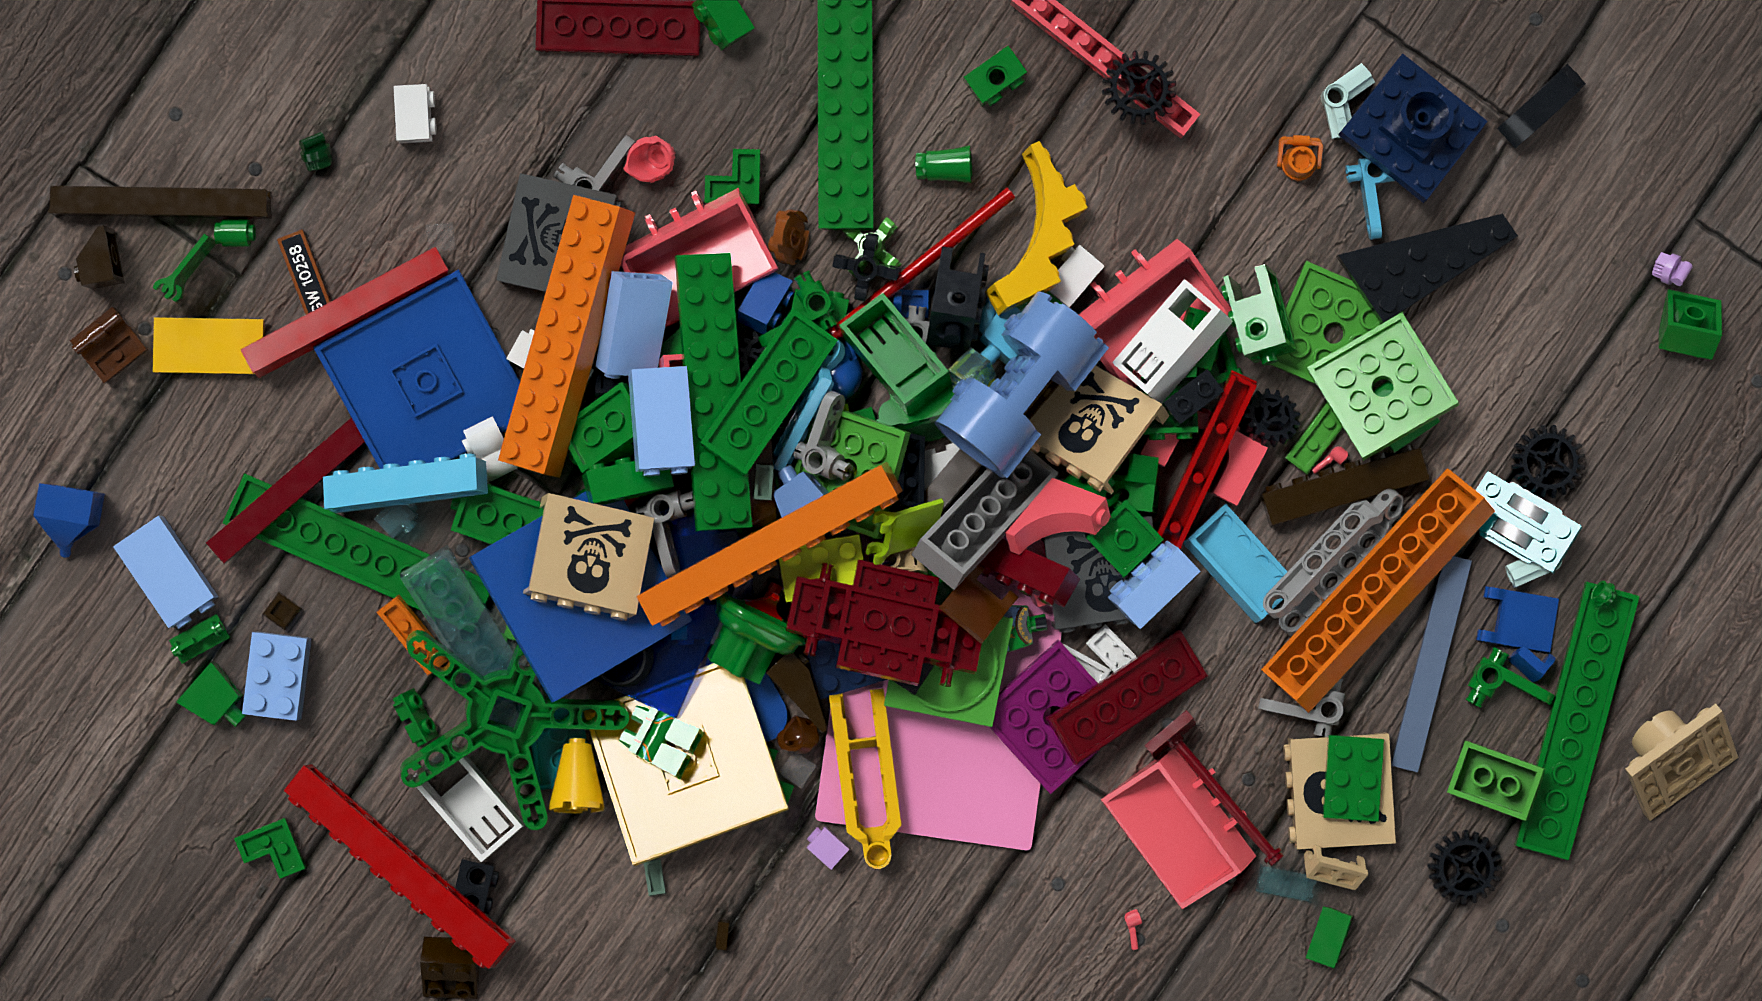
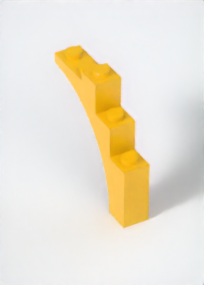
M1040 141L1031 144L1022 153L1035 191L1036 216L1031 240L1016 268L985 291L998 316L1030 301L1038 291L1046 293L1061 282L1058 269L1054 264H1051L1050 260L1066 253L1074 245L1072 234L1064 226V223L1079 217L1088 208L1085 196L1081 191H1078L1075 184L1067 188L1064 186L1062 175L1054 168L1048 150L1042 146Z

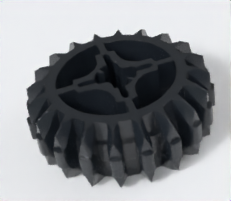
M1137 51L1132 52L1133 60H1130L1126 53L1122 54L1124 64L1115 59L1113 65L1117 70L1115 71L1112 68H1107L1106 73L1112 79L1104 78L1102 81L1104 85L1110 86V88L1102 90V95H1111V98L1105 101V105L1108 106L1114 103L1116 106L1111 110V114L1114 115L1119 110L1123 113L1119 118L1122 122L1127 115L1131 116L1130 125L1135 124L1136 117H1140L1141 125L1146 124V116H1149L1152 123L1156 122L1155 112L1163 117L1166 112L1161 106L1171 108L1173 105L1166 97L1175 98L1176 92L1168 90V88H1173L1177 85L1176 81H1167V78L1173 76L1174 72L1172 70L1166 73L1163 72L1168 63L1164 61L1158 66L1156 64L1159 59L1158 55H1155L1152 61L1147 60L1149 56L1148 51H1144L1142 59H1139ZM1140 66L1150 69L1151 72L1139 77L1128 69ZM1120 75L1124 77L1129 88L1122 99L1119 98L1117 93V80ZM1157 77L1162 88L1159 101L1153 97L1154 95L1150 91V84ZM1149 79L1143 89L1144 94L1139 92V94L1134 93L1129 97L1133 92L1135 82H1138L1139 85L1140 82L1144 83ZM1139 99L1145 102V104L1148 103L1150 108L1136 110L1127 105L1133 100Z
M1545 425L1539 426V434L1534 428L1529 429L1531 439L1525 434L1521 435L1520 438L1525 445L1515 443L1514 448L1519 450L1520 454H1511L1512 459H1518V464L1511 465V469L1520 470V473L1516 474L1514 479L1524 478L1525 480L1520 486L1525 489L1531 485L1529 492L1533 494L1539 489L1540 498L1546 497L1547 490L1550 498H1556V489H1558L1561 495L1567 494L1565 485L1570 489H1574L1576 485L1571 479L1581 480L1582 478L1580 474L1576 473V469H1585V465L1578 464V460L1584 459L1585 454H1576V450L1581 449L1582 445L1579 443L1572 446L1571 444L1576 438L1575 435H1570L1565 439L1567 433L1565 428H1562L1557 435L1556 425L1550 426L1549 433H1547ZM1542 439L1554 440L1544 453L1531 449L1535 443ZM1561 445L1568 455V467L1559 459ZM1549 454H1551L1550 461L1555 467L1548 466L1545 469L1546 463L1540 457H1549ZM1527 457H1530L1537 465L1535 478L1529 472ZM1551 471L1564 474V477L1554 484L1542 483Z
M1468 830L1462 831V838L1459 837L1457 831H1453L1452 841L1445 835L1442 837L1443 842L1446 844L1445 846L1438 843L1434 844V847L1440 850L1438 855L1432 852L1429 853V857L1436 859V863H1428L1427 867L1429 869H1436V872L1430 873L1428 877L1431 880L1439 879L1433 884L1434 889H1440L1444 886L1440 893L1442 897H1446L1451 892V902H1456L1460 895V902L1462 904L1467 903L1468 896H1470L1473 903H1477V893L1482 898H1487V893L1484 889L1487 887L1489 890L1494 891L1495 887L1490 884L1491 880L1500 881V877L1493 875L1494 871H1502V866L1494 865L1493 862L1499 861L1501 856L1498 854L1491 856V853L1496 850V846L1492 844L1486 847L1489 842L1487 837H1483L1478 842V832H1474L1469 839ZM1461 845L1475 846L1471 852L1468 851L1464 856H1457L1451 852V850ZM1480 853L1483 854L1486 863L1484 876L1476 868ZM1445 858L1453 865L1449 881L1446 880L1443 870ZM1455 859L1464 863L1469 861L1470 864L1468 866H1470V870L1475 875L1465 871L1460 873L1459 870L1462 868L1459 867V863ZM1465 878H1472L1478 882V884L1471 888H1454L1458 882L1461 883Z

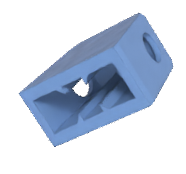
M790 465L778 472L784 485L777 489L773 496L781 517H784L829 492L813 474L803 471L797 475L794 468Z

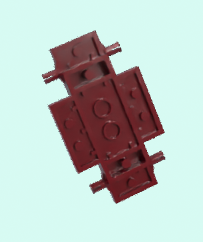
M859 559L852 585L831 581L834 566L829 564L827 569L828 563H822L820 578L808 579L797 576L786 631L807 638L805 655L808 656L810 647V656L816 655L818 641L825 640L838 643L840 648L836 668L915 686L919 684L923 663L936 665L943 669L939 685H945V687H951L953 672L962 671L971 674L977 672L982 644L939 608L941 605L935 604L939 583L938 577L881 564L874 565L872 562Z

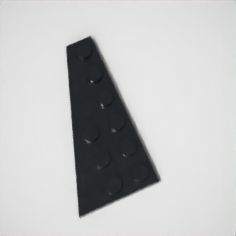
M1502 213L1339 254L1337 259L1382 324L1508 244L1518 235Z

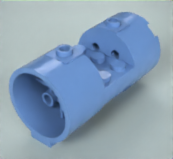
M1040 291L1034 295L1021 313L1011 315L1004 324L1006 329L1001 335L1010 348L1019 356L1017 358L1013 357L1004 368L1006 373L1003 377L995 379L989 387L975 378L962 379L952 391L954 395L950 399L951 403L935 422L937 428L953 444L976 462L1002 478L1009 477L1041 436L1035 430L1030 420L1024 415V412L1049 380L1061 385L1067 391H1076L1109 348L1103 343L1102 339L1099 337L1097 339L1094 338L1097 332L1081 316L1063 303L1054 302L1053 304L1050 302L1052 297Z

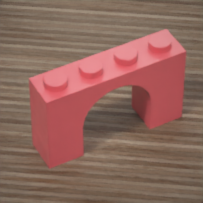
M1202 407L1200 411H1197L1198 428L1204 430L1212 412ZM1239 426L1227 448L1225 467L1211 494L1233 506L1238 505L1268 447L1261 445L1260 438L1253 441L1252 433L1248 437L1240 433ZM1165 435V440H1149L1148 436L1139 455L1158 457V465L1165 467L1179 439H1176V435Z

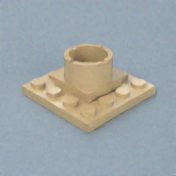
M1717 704L1701 710L1697 717L1688 724H1685L1674 711L1661 712L1652 717V721L1645 722L1635 733L1632 745L1640 756L1633 759L1625 769L1643 814L1649 821L1738 758L1723 711Z

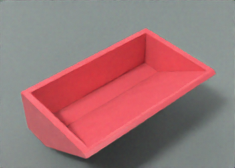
M739 188L704 205L697 191L692 192L691 197L697 207L696 210L683 217L680 216L676 207L669 210L674 221L661 228H658L654 219L649 214L645 216V221L651 233L626 245L621 262L624 272L662 274L673 282L665 328L679 321L675 270L676 255L731 253L734 292L779 270Z
M1178 239L1149 261H1146L1136 249L1133 250L1131 254L1140 267L1128 277L1121 270L1115 273L1120 283L1107 293L1095 281L1090 283L1099 299L1078 314L1095 329L1097 333L1094 335V338L1097 339L1099 337L1109 347L1099 360V363L1108 373L1134 388L1138 385L1112 362L1184 279L1227 316H1229L1228 312L1232 311L1191 249ZM1198 298L1189 306L1206 312L1211 311ZM1185 311V312L1183 313V315L1179 318V319H1181L1182 321H1183V319H1184V316H1185L1186 311ZM1134 370L1132 373L1141 380V375L1138 371Z
M1173 748L1154 759L1100 800L1180 908L1184 909L1240 874L1256 855L1234 825L1238 822L1233 816L1227 817L1218 805L1221 802L1216 797H1212L1204 786V782L1195 774L1177 750ZM1213 768L1208 770L1211 775L1216 773Z

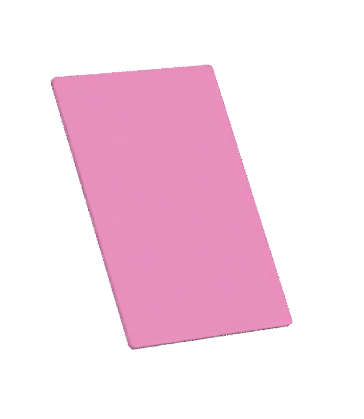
M861 534L864 559L870 562L866 549L867 545L873 541L869 536ZM1041 539L1026 548L1046 558L1045 545ZM989 574L987 578L979 575L977 580L999 599L1005 597L1011 590L1018 596L1013 605H1027L1029 616L1041 614L1046 616L1047 630L1033 632V644L1006 654L999 690L1001 692L1055 641H1061L1062 632L1051 626V621H1054L1051 606L1046 604L1037 607L1033 604L1031 597L1024 595L1016 589L1017 586L1011 584L1009 587H1006L997 582L995 576ZM889 680L843 693L849 739L876 736L870 690L883 688L884 696L886 697ZM886 706L901 817V826L897 832L1020 850H1029L1032 847L1041 783L989 726ZM1051 707L1046 709L1043 716L1045 723L1048 725L1046 717L1050 715ZM830 708L815 818L822 822L846 825ZM870 747L850 750L860 824L866 828L882 826L886 822L887 816L878 748Z

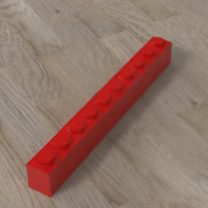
M313 764L304 765L284 789L289 795L288 800L298 808L303 807L310 813L308 817L319 826L324 825L330 831L328 834L333 840L347 845L350 848L349 853L359 861L364 860L370 865L369 870L376 877L386 879L391 884L390 889L400 897L405 896L412 902L410 906L421 915L425 913L432 919V926L442 933L444 931L453 938L451 940L452 943L463 951L466 949L473 955L472 960L481 968L487 967L488 969L496 967L516 941Z

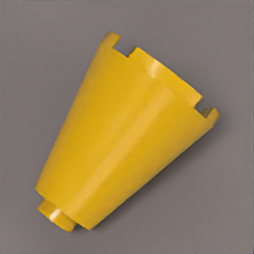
M571 738L569 743L563 745L549 810H554L557 813L580 814L582 811H588V808H591V813L602 812L605 810L592 746L586 743L584 738Z

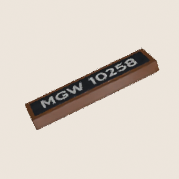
M302 229L278 238V244L305 315L331 302L304 230Z

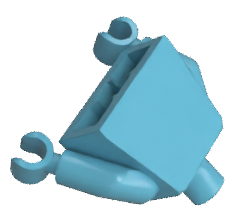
M989 298L986 299V304L982 309L979 330L982 333L979 340L986 348L980 353L978 358L985 366L990 368L998 358L1004 364H1007L1013 357L1017 358L1019 356L1005 342L1001 334L1006 329L1004 324L1013 314L1021 313V311L1015 307L998 316Z

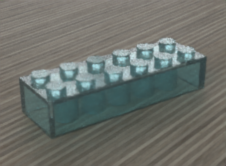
M448 544L401 573L400 579L443 646L482 676L498 670H507L514 653V648ZM519 659L518 664L524 666L521 659ZM462 672V676L468 682L470 675ZM498 696L491 715L513 701Z

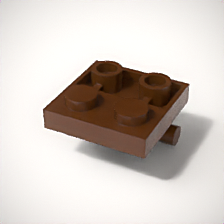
M113 306L70 340L74 351L78 355H82L105 384L149 350Z

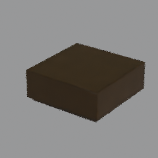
M278 592L263 612V615L283 630H286L301 610V607L281 592Z
M721 919L718 922L715 947L718 950L727 949L730 920Z

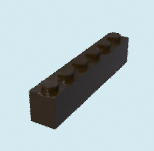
M1411 444L1399 449L1396 455L1387 457L1386 452L1370 457L1371 462L1361 465L1360 460L1344 464L1345 470L1334 472L1332 467L1319 471V477L1308 480L1307 475L1291 479L1293 485L1282 488L1281 483L1265 487L1266 493L1260 494L1269 526L1378 495L1386 489L1395 490L1429 480L1421 448L1413 449Z

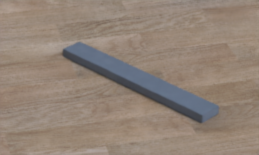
M1453 556L1439 572L1391 766L1414 772L1419 770L1471 560Z

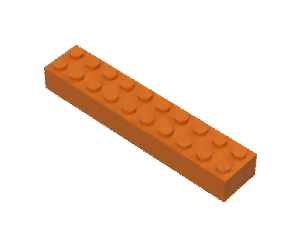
M573 195L498 461L560 478L601 336L612 271L619 272L635 212L619 206Z
M885 462L645 590L636 597L651 625L660 623L663 627L680 617L679 611L684 609L687 614L704 604V598L708 597L711 601L723 595L729 590L728 585L733 584L734 588L749 581V579L753 578L751 573L757 570L760 575L777 565L775 560L782 558L783 562L798 555V553L802 552L801 546L806 544L809 549L826 539L824 534L829 531L833 536L849 527L848 521L854 518L857 523L875 513L874 507L879 505L881 509L892 505L899 500L897 495L903 490L888 462Z
M1447 468L1261 670L1309 713L1495 512L1493 507L1480 493Z

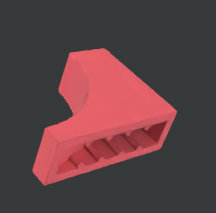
M1052 478L1005 532L1010 551L1020 555L1034 542L1061 532L1077 531L1096 535L1108 523L1111 517L1107 499Z

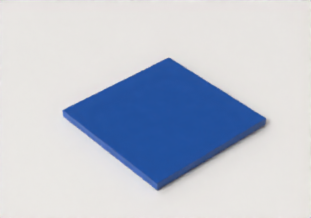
M459 269L313 347L380 469H383L385 464L408 466V462L414 460L431 463L437 457H449L453 460L467 452L462 443V440L466 439L463 431L492 416L501 433L507 430L520 381L506 359V355Z
M586 491L573 498L588 502ZM624 500L602 505L630 512ZM541 516L470 556L469 559L550 701L553 703L693 620L689 613L686 614L683 609L679 611L681 616L662 627L660 623L652 626L639 602L636 615L627 618L626 621L610 618V613L600 612V615L586 613L583 607L575 605L573 609L557 606V601L547 599L545 603L531 600V595L523 594V591L529 587L543 517ZM650 545L640 594L668 579Z

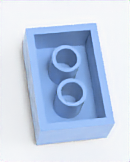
M1169 541L1161 542L1150 552L1151 556L1145 562L1141 561L1130 571L1131 575L1125 581L1120 580L1110 590L1111 594L1108 596V599L1139 629L1201 572L1177 546Z
M258 631L252 632L242 714L295 721L302 719L312 638Z

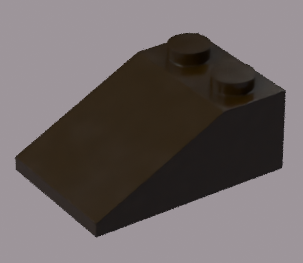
M801 650L784 655L766 673L822 733L825 732L828 726L811 669L807 665L809 659Z

